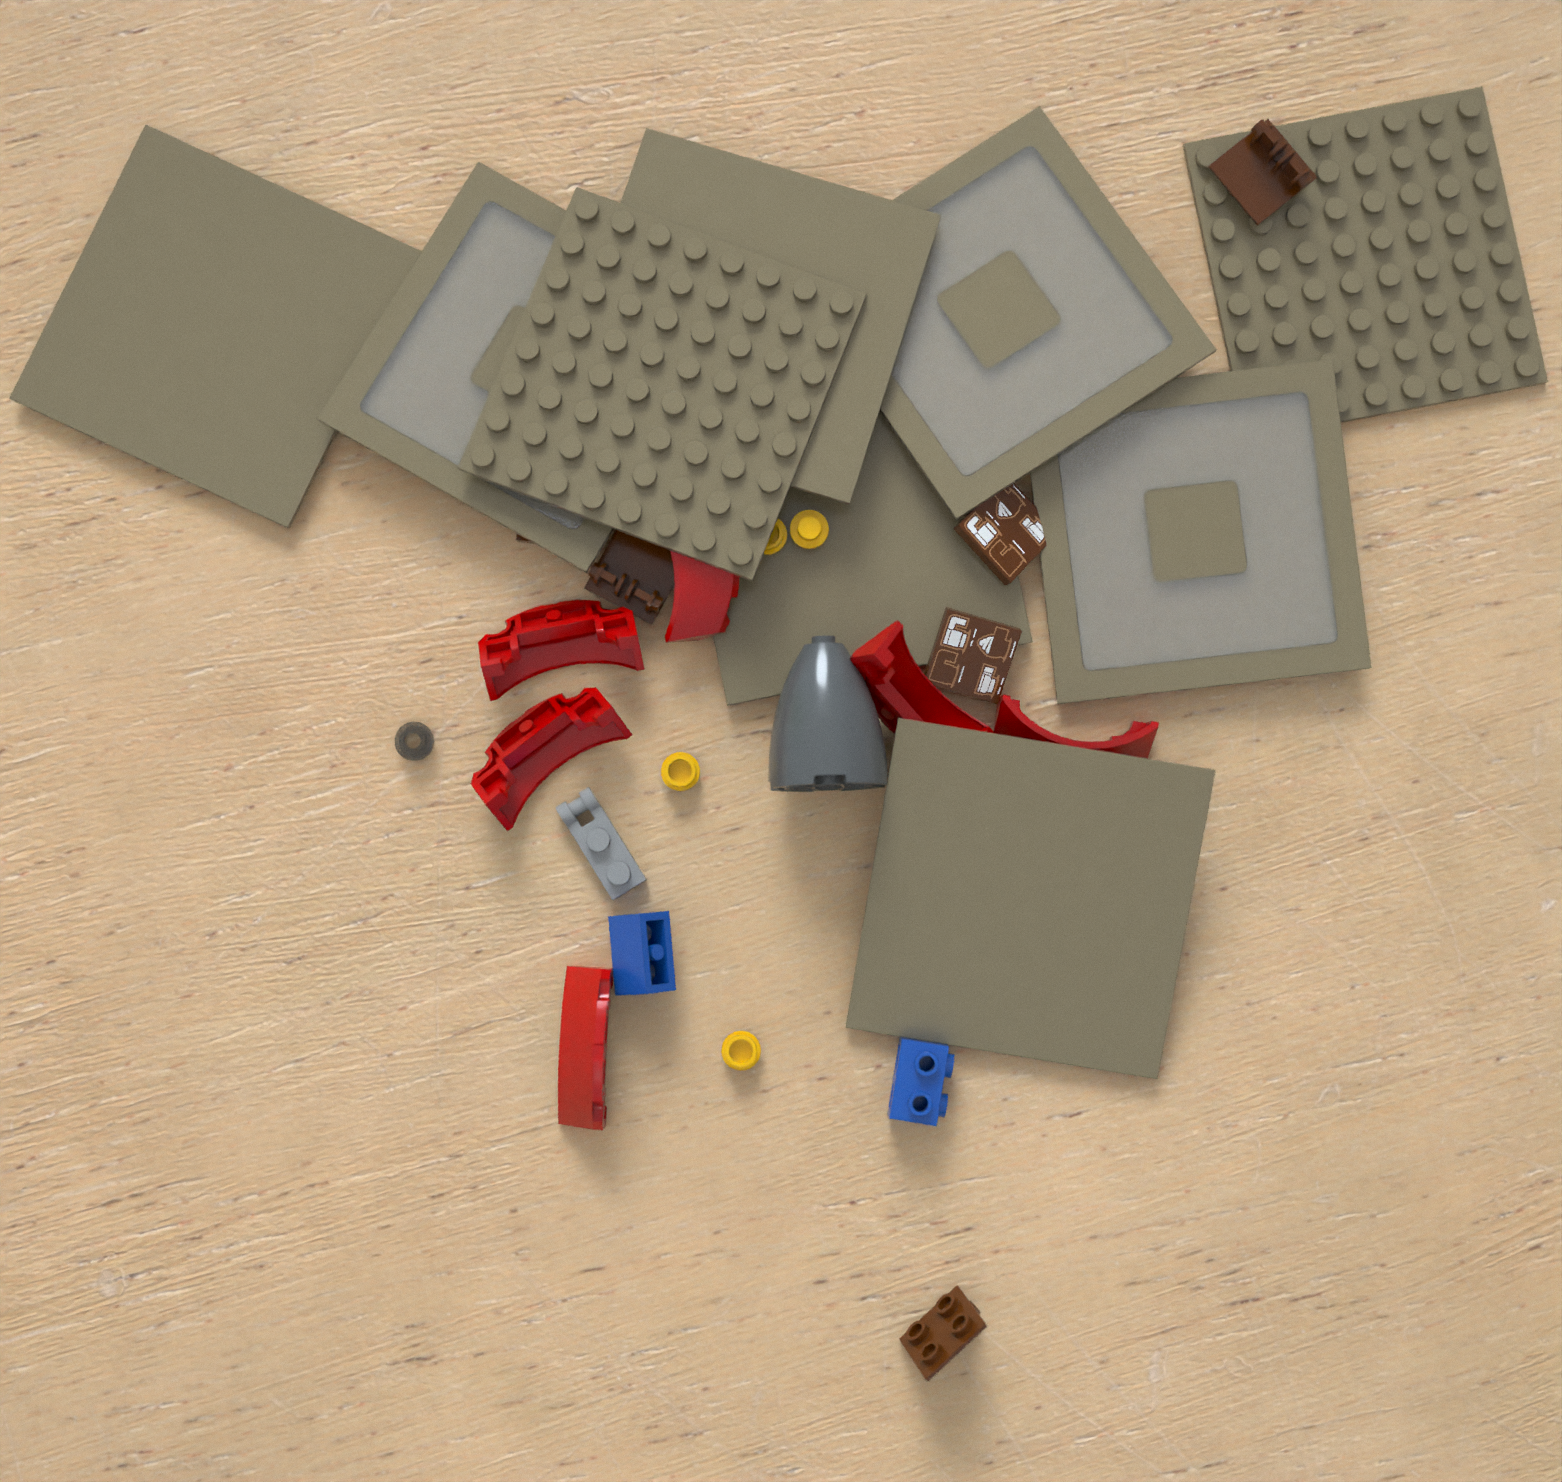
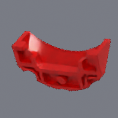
M670 550L675 586L672 614L666 634L664 635L666 643L698 641L724 633L730 623L727 616L730 599L738 597L740 577Z
M570 600L550 605H541L505 620L506 628L497 634H486L478 642L481 669L490 701L498 700L507 691L533 676L564 666L597 663L618 665L637 671L645 670L633 611L623 606L614 610L603 609L601 601Z
M896 620L858 648L850 657V661L860 671L868 685L879 719L894 734L898 718L990 733L994 732L988 725L975 719L955 705L930 682L914 661L904 638L903 625L899 620Z
M596 687L584 688L577 696L567 699L563 693H560L531 707L499 733L484 752L489 758L484 768L473 774L470 784L487 808L503 827L509 831L514 827L520 811L531 794L557 768L593 747L612 741L627 740L633 734Z
M1003 694L1000 696L997 704L993 733L1148 758L1159 722L1149 721L1143 723L1132 721L1126 733L1120 736H1111L1108 741L1087 742L1073 740L1056 735L1040 727L1020 710V700L1011 699V696Z
M567 966L558 1060V1124L591 1130H603L606 1127L605 1078L609 1009L611 1008L610 993L614 982L613 968Z

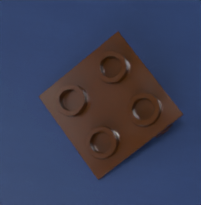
M1269 119L1259 121L1253 126L1251 133L1208 166L1257 226L1317 179V176Z
M615 530L599 562H595L588 573L590 578L584 589L618 607L623 606L632 610L633 615L653 625L675 585L671 552L666 548Z
M958 1285L949 1293L943 1295L930 1311L920 1320L912 1323L906 1333L899 1338L927 1382L988 1327L979 1315L981 1313L971 1300H968Z

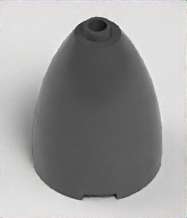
M814 636L811 638L812 643L804 645L794 661L777 704L769 749L768 782H770L771 791H852L885 787L888 778L886 750L881 724L868 685L860 671L850 661L851 655L844 644L835 643V636Z

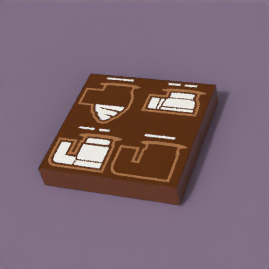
M1015 483L967 513L953 528L1005 586L1010 584L1047 545L1037 507Z
M946 607L924 674L935 687L998 704L1022 630L1011 625Z

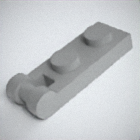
M587 787L579 792V798L569 804L565 801L555 808L611 899L615 900L647 879L590 787ZM589 810L594 820L582 827L577 816Z

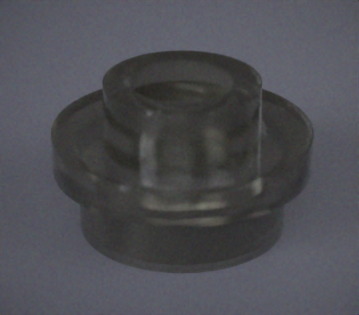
M406 723L399 728L395 735L396 750L407 760H422L429 756L434 748V735L430 728L423 723ZM412 734H418L421 739L419 746L416 748H410L407 743L408 737Z

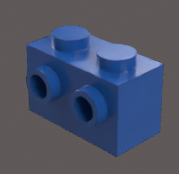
M669 911L608 916L615 996L652 994L676 990Z
M899 1037L887 1112L889 1119L937 1126L938 1117H945L948 1094L942 1093L944 1077L951 1078L954 1066V1054H948L949 1046L947 1044Z

